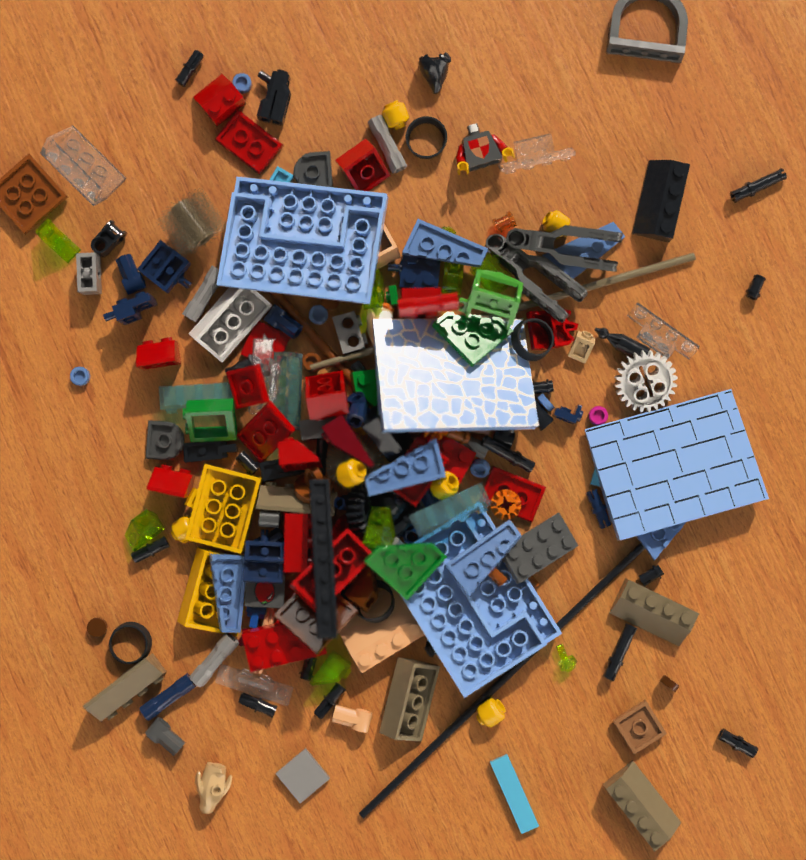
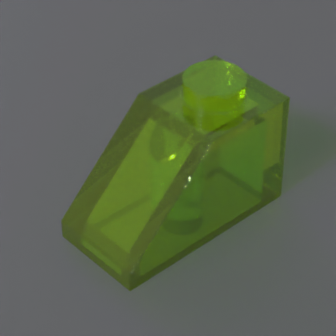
M49 218L35 231L41 240L67 263L76 256V253L81 251Z
M445 262L442 293L457 292V295H461L464 265Z
M379 269L376 270L371 303L363 304L364 310L382 308L384 305V279Z
M333 650L309 684L315 686L340 682L342 677L346 679L351 673L350 666L352 663Z

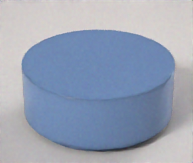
M239 73L233 78L232 84L241 94L251 90L252 81L247 74Z
M315 305L309 311V318L314 324L320 325L327 321L328 312L323 306Z
M75 367L70 373V379L75 385L84 386L90 381V372L84 367Z
M543 393L537 397L548 412L555 408Z
M475 459L471 464L470 471L474 476L484 478L489 474L490 464L484 459Z

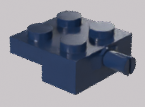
M162 240L157 243L137 268L138 271L166 293H169L178 283L187 290L192 285L191 282L184 278V274L191 266V263L183 256L181 257L178 252Z
M403 255L400 264H388V271L399 272V289L437 288L441 261Z
M137 293L134 295L135 298L130 300L125 298L117 301L116 305L112 306L113 311L103 314L106 322L116 318L123 325L143 319L141 311L158 305L156 298L149 293Z
M261 530V541H245L243 582L283 583L284 542L268 541L269 530Z

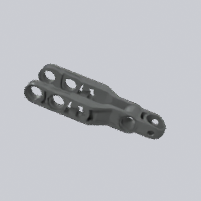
M565 225L551 233L514 228L507 233L506 241L513 248L550 253L562 265L617 272L618 262L557 253L554 249V241L557 237L566 235L621 243L623 233Z
M500 234L490 235L486 239L485 247L488 248V252L497 258L501 265L513 273L517 280L523 283L522 293L557 321L563 323L569 316L568 313L557 304L556 300L553 301L542 292L543 290L523 275L525 269L531 267L537 269L578 302H582L588 295V292L582 285L546 257L527 255L521 249L511 247L507 243L506 238Z

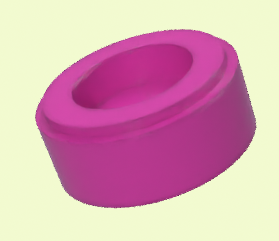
M601 406L593 407L588 414L589 421L594 425L604 424L608 419L607 410Z

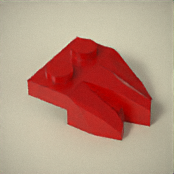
M564 309L571 316V311ZM529 311L526 313L527 320L532 318L540 319L550 326L554 335V343L551 349L567 346L575 340L569 332L577 330L578 323L570 322L567 318L561 323L546 311ZM527 322L531 350H547L549 338L546 331L537 323Z

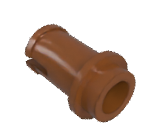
M449 431L445 435L446 438L459 441L462 445L467 444L471 436L468 431Z
M496 567L488 575L498 587L502 586L507 580V577Z

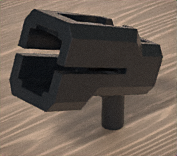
M278 69L273 71L270 77L261 70L257 76L267 83L268 91L266 98L260 101L257 118L267 123L273 120L272 124L284 126L291 98L289 90L290 75H288L287 71Z

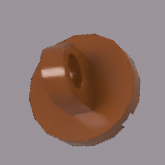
M315 465L305 469L304 475L297 478L294 483V493L304 503H309L310 501L309 480L329 479ZM329 479V484H330V497H331L332 491H333V485H332L331 480Z

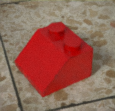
M223 74L219 75L193 96V99L216 127L246 104L241 93Z
M366 138L335 160L354 190L370 191L391 176L376 148Z
M172 337L162 338L161 342L154 343L153 340L143 341L142 345L137 346L136 367L148 370L181 364L178 341L172 340Z
M284 438L283 441L278 442L279 465L284 472L305 470L312 465L323 468L320 459L298 440Z
M161 464V467L154 468L146 490L188 498L196 476L191 474V470L180 468L179 471L172 470L173 466Z

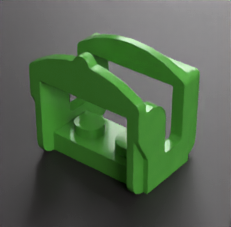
M477 269L471 294H469L468 299H459V302L463 303L464 306H459L458 311L466 314V318H469L472 308L507 318L506 329L509 330L510 325L514 323L520 305L523 283L515 278L504 275L502 272ZM480 277L516 287L514 298L478 288Z

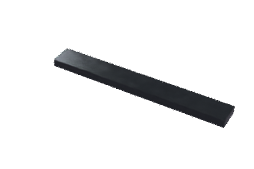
M329 479L309 480L317 640L337 639Z

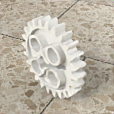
M641 350V356L634 352L633 359L627 356L628 363L621 362L623 369L617 368L620 375H616L614 378L619 382L615 383L614 386L620 389L616 393L621 395L619 399L625 401L627 407L631 405L634 411L637 407L640 412H643L644 408L650 412L651 407L658 410V404L665 406L664 400H671L668 395L675 394L671 388L677 387V384L673 381L678 379V377L672 375L676 372V369L670 368L672 363L670 361L666 362L667 358L665 356L660 358L661 354L659 352L654 356L651 350H649L647 355ZM651 365H655V370L652 373H648V368ZM640 366H642L643 373L648 378L647 383L652 391V396H649L648 388L644 384L645 380L639 370ZM632 373H638L635 380H629ZM661 382L662 387L654 390L655 384ZM639 390H644L643 396L636 397V393Z

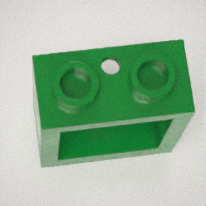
M233 398L187 400L186 408H183L182 415L183 420L187 421L185 423L186 435L189 434L190 442L230 441L237 439L238 427ZM225 415L226 426L195 427L193 416Z

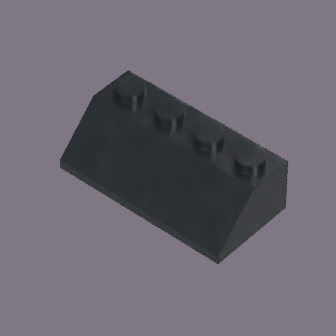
M649 160L632 234L668 243L673 239L690 164L674 160Z

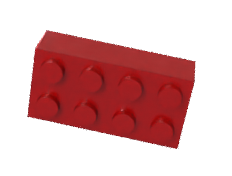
M348 528L333 542L336 595L368 565L364 559L371 553ZM312 562L289 587L316 613Z
M281 622L243 630L242 632L250 672L327 654V648L325 647L316 655Z

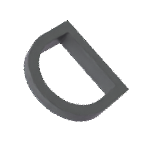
M638 0L617 1L609 25L607 54L681 63L685 55L688 16L680 0H656L667 6L675 18L676 37L674 45L619 38L621 14L630 4Z

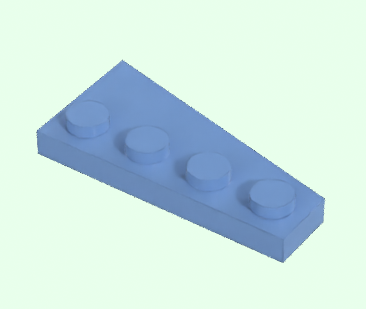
M417 219L402 251V255L480 268L488 248Z
M614 222L599 228V230L622 233ZM580 237L556 248L555 251L560 254L599 259L618 242ZM550 253L542 255L573 279L587 269L584 267L562 265Z
M435 438L424 446H420L411 453L365 476L369 496L445 478L446 474L437 439Z
M509 519L446 563V567L467 596L470 597L522 536Z
M686 522L636 537L651 558L656 560Z
M209 554L219 630L222 633H241L246 582H243L244 555Z

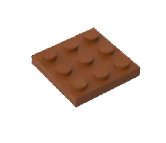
M30 154L26 155L0 178V207L25 235L68 198Z

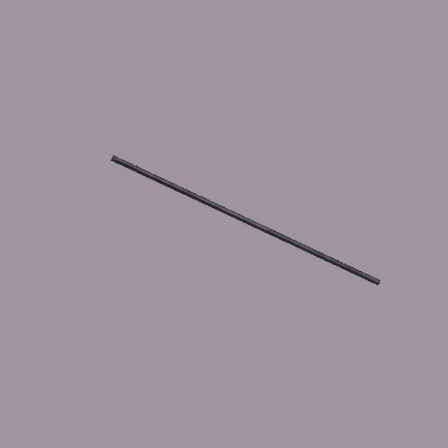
M641 543L556 623L560 630L645 550ZM537 652L507 670L359 812L361 817L365 818L471 717L477 711L479 705L496 693Z

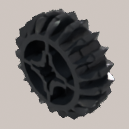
M359 485V489L358 486L352 488V491L348 493V499H346L347 506L345 507L346 523H349V529L352 530V533L360 537H370L378 533L379 528H381V521L377 513L378 495L369 496L366 485H362V487Z

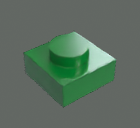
M396 285L389 286V291L385 292L387 303H391L393 307H398Z

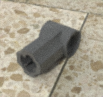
M261 509L259 527L279 528L281 512Z
M160 717L145 731L150 740L162 745L173 756L186 743Z

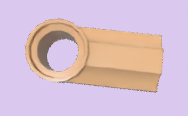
M336 705L332 722L367 733L373 713L364 709L354 710Z

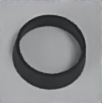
M419 117L411 122L407 128L406 144L415 156L422 159L434 158L446 146V128L434 117ZM432 124L441 131L443 145L439 152L434 155L423 156L411 149L409 137L412 130L418 125Z
M532 318L522 321L514 327L511 334V343L513 349L521 358L528 361H537L544 358L551 350L554 343V335L546 322ZM526 322L537 323L546 331L549 338V346L546 352L533 354L522 346L520 330Z
M377 580V588L387 590L392 596L391 605L382 616L372 619L365 618L360 608L352 603L358 610L357 615L372 623H378L387 619L395 607V599L391 588L380 580Z
M126 622L119 625L113 631L109 640V649L112 656L124 664L141 662L148 656L152 647V638L149 631L137 622ZM124 627H133L139 630L146 642L142 656L132 662H126L118 658L112 648L113 635Z

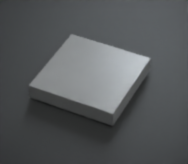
M304 748L276 772V775L299 803H302L330 779V776L307 748Z

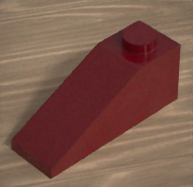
M343 415L322 427L324 432L321 435L327 444L331 442L334 447L362 462L367 467H374L373 462Z

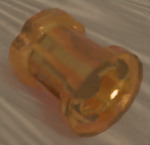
M510 211L506 212V215L499 219H492L493 225L500 235L502 231L512 226H517Z

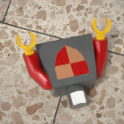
M478 124L467 126L469 136L463 138V142L459 145L456 154L457 174L460 175L462 170L469 174L471 171L500 163L502 156L504 162H508V156L515 158L512 148L507 147L496 135L490 134L489 131L480 133Z

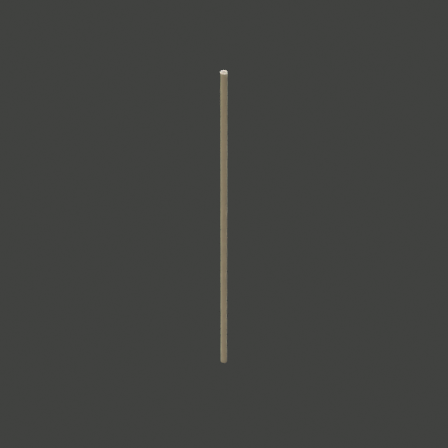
M694 253L686 254L582 286L586 291H591L696 260ZM564 291L547 295L553 301L570 297ZM532 300L522 302L517 312L538 305ZM491 313L481 314V317L484 318L501 317ZM374 346L311 364V371H318L375 354Z

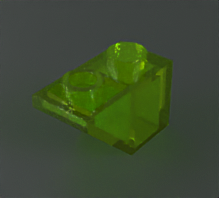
M372 506L363 544L373 550L376 546L393 545L395 530L391 509Z
M145 509L130 521L124 536L132 550L136 551L162 532L165 527L156 513Z

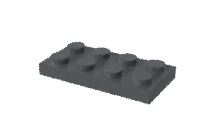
M556 513L521 535L522 537L502 560L516 584H520L579 545L560 513Z

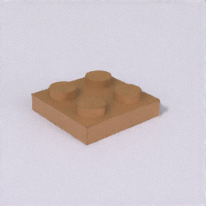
M646 700L613 719L633 754H636L667 734Z

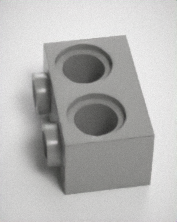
M355 311L332 317L343 355L365 349V344H368L365 333L361 334L359 326H362L360 315H355ZM346 319H351L354 322L353 326L349 329L343 327V322ZM352 337L359 339V344L355 347H351L348 344L349 339Z

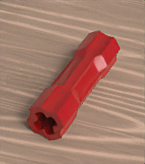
M457 292L397 300L399 317L437 311L459 310Z

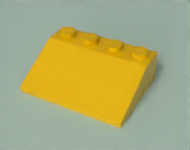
M204 464L185 540L240 554L244 553V543L249 535L260 485H262V478Z
M197 547L177 622L185 627L222 633L219 630L209 554L226 553ZM244 595V604H243V614H242V618H243L244 611H245V607H246V606H244V605H245V595ZM230 633L238 637V633Z

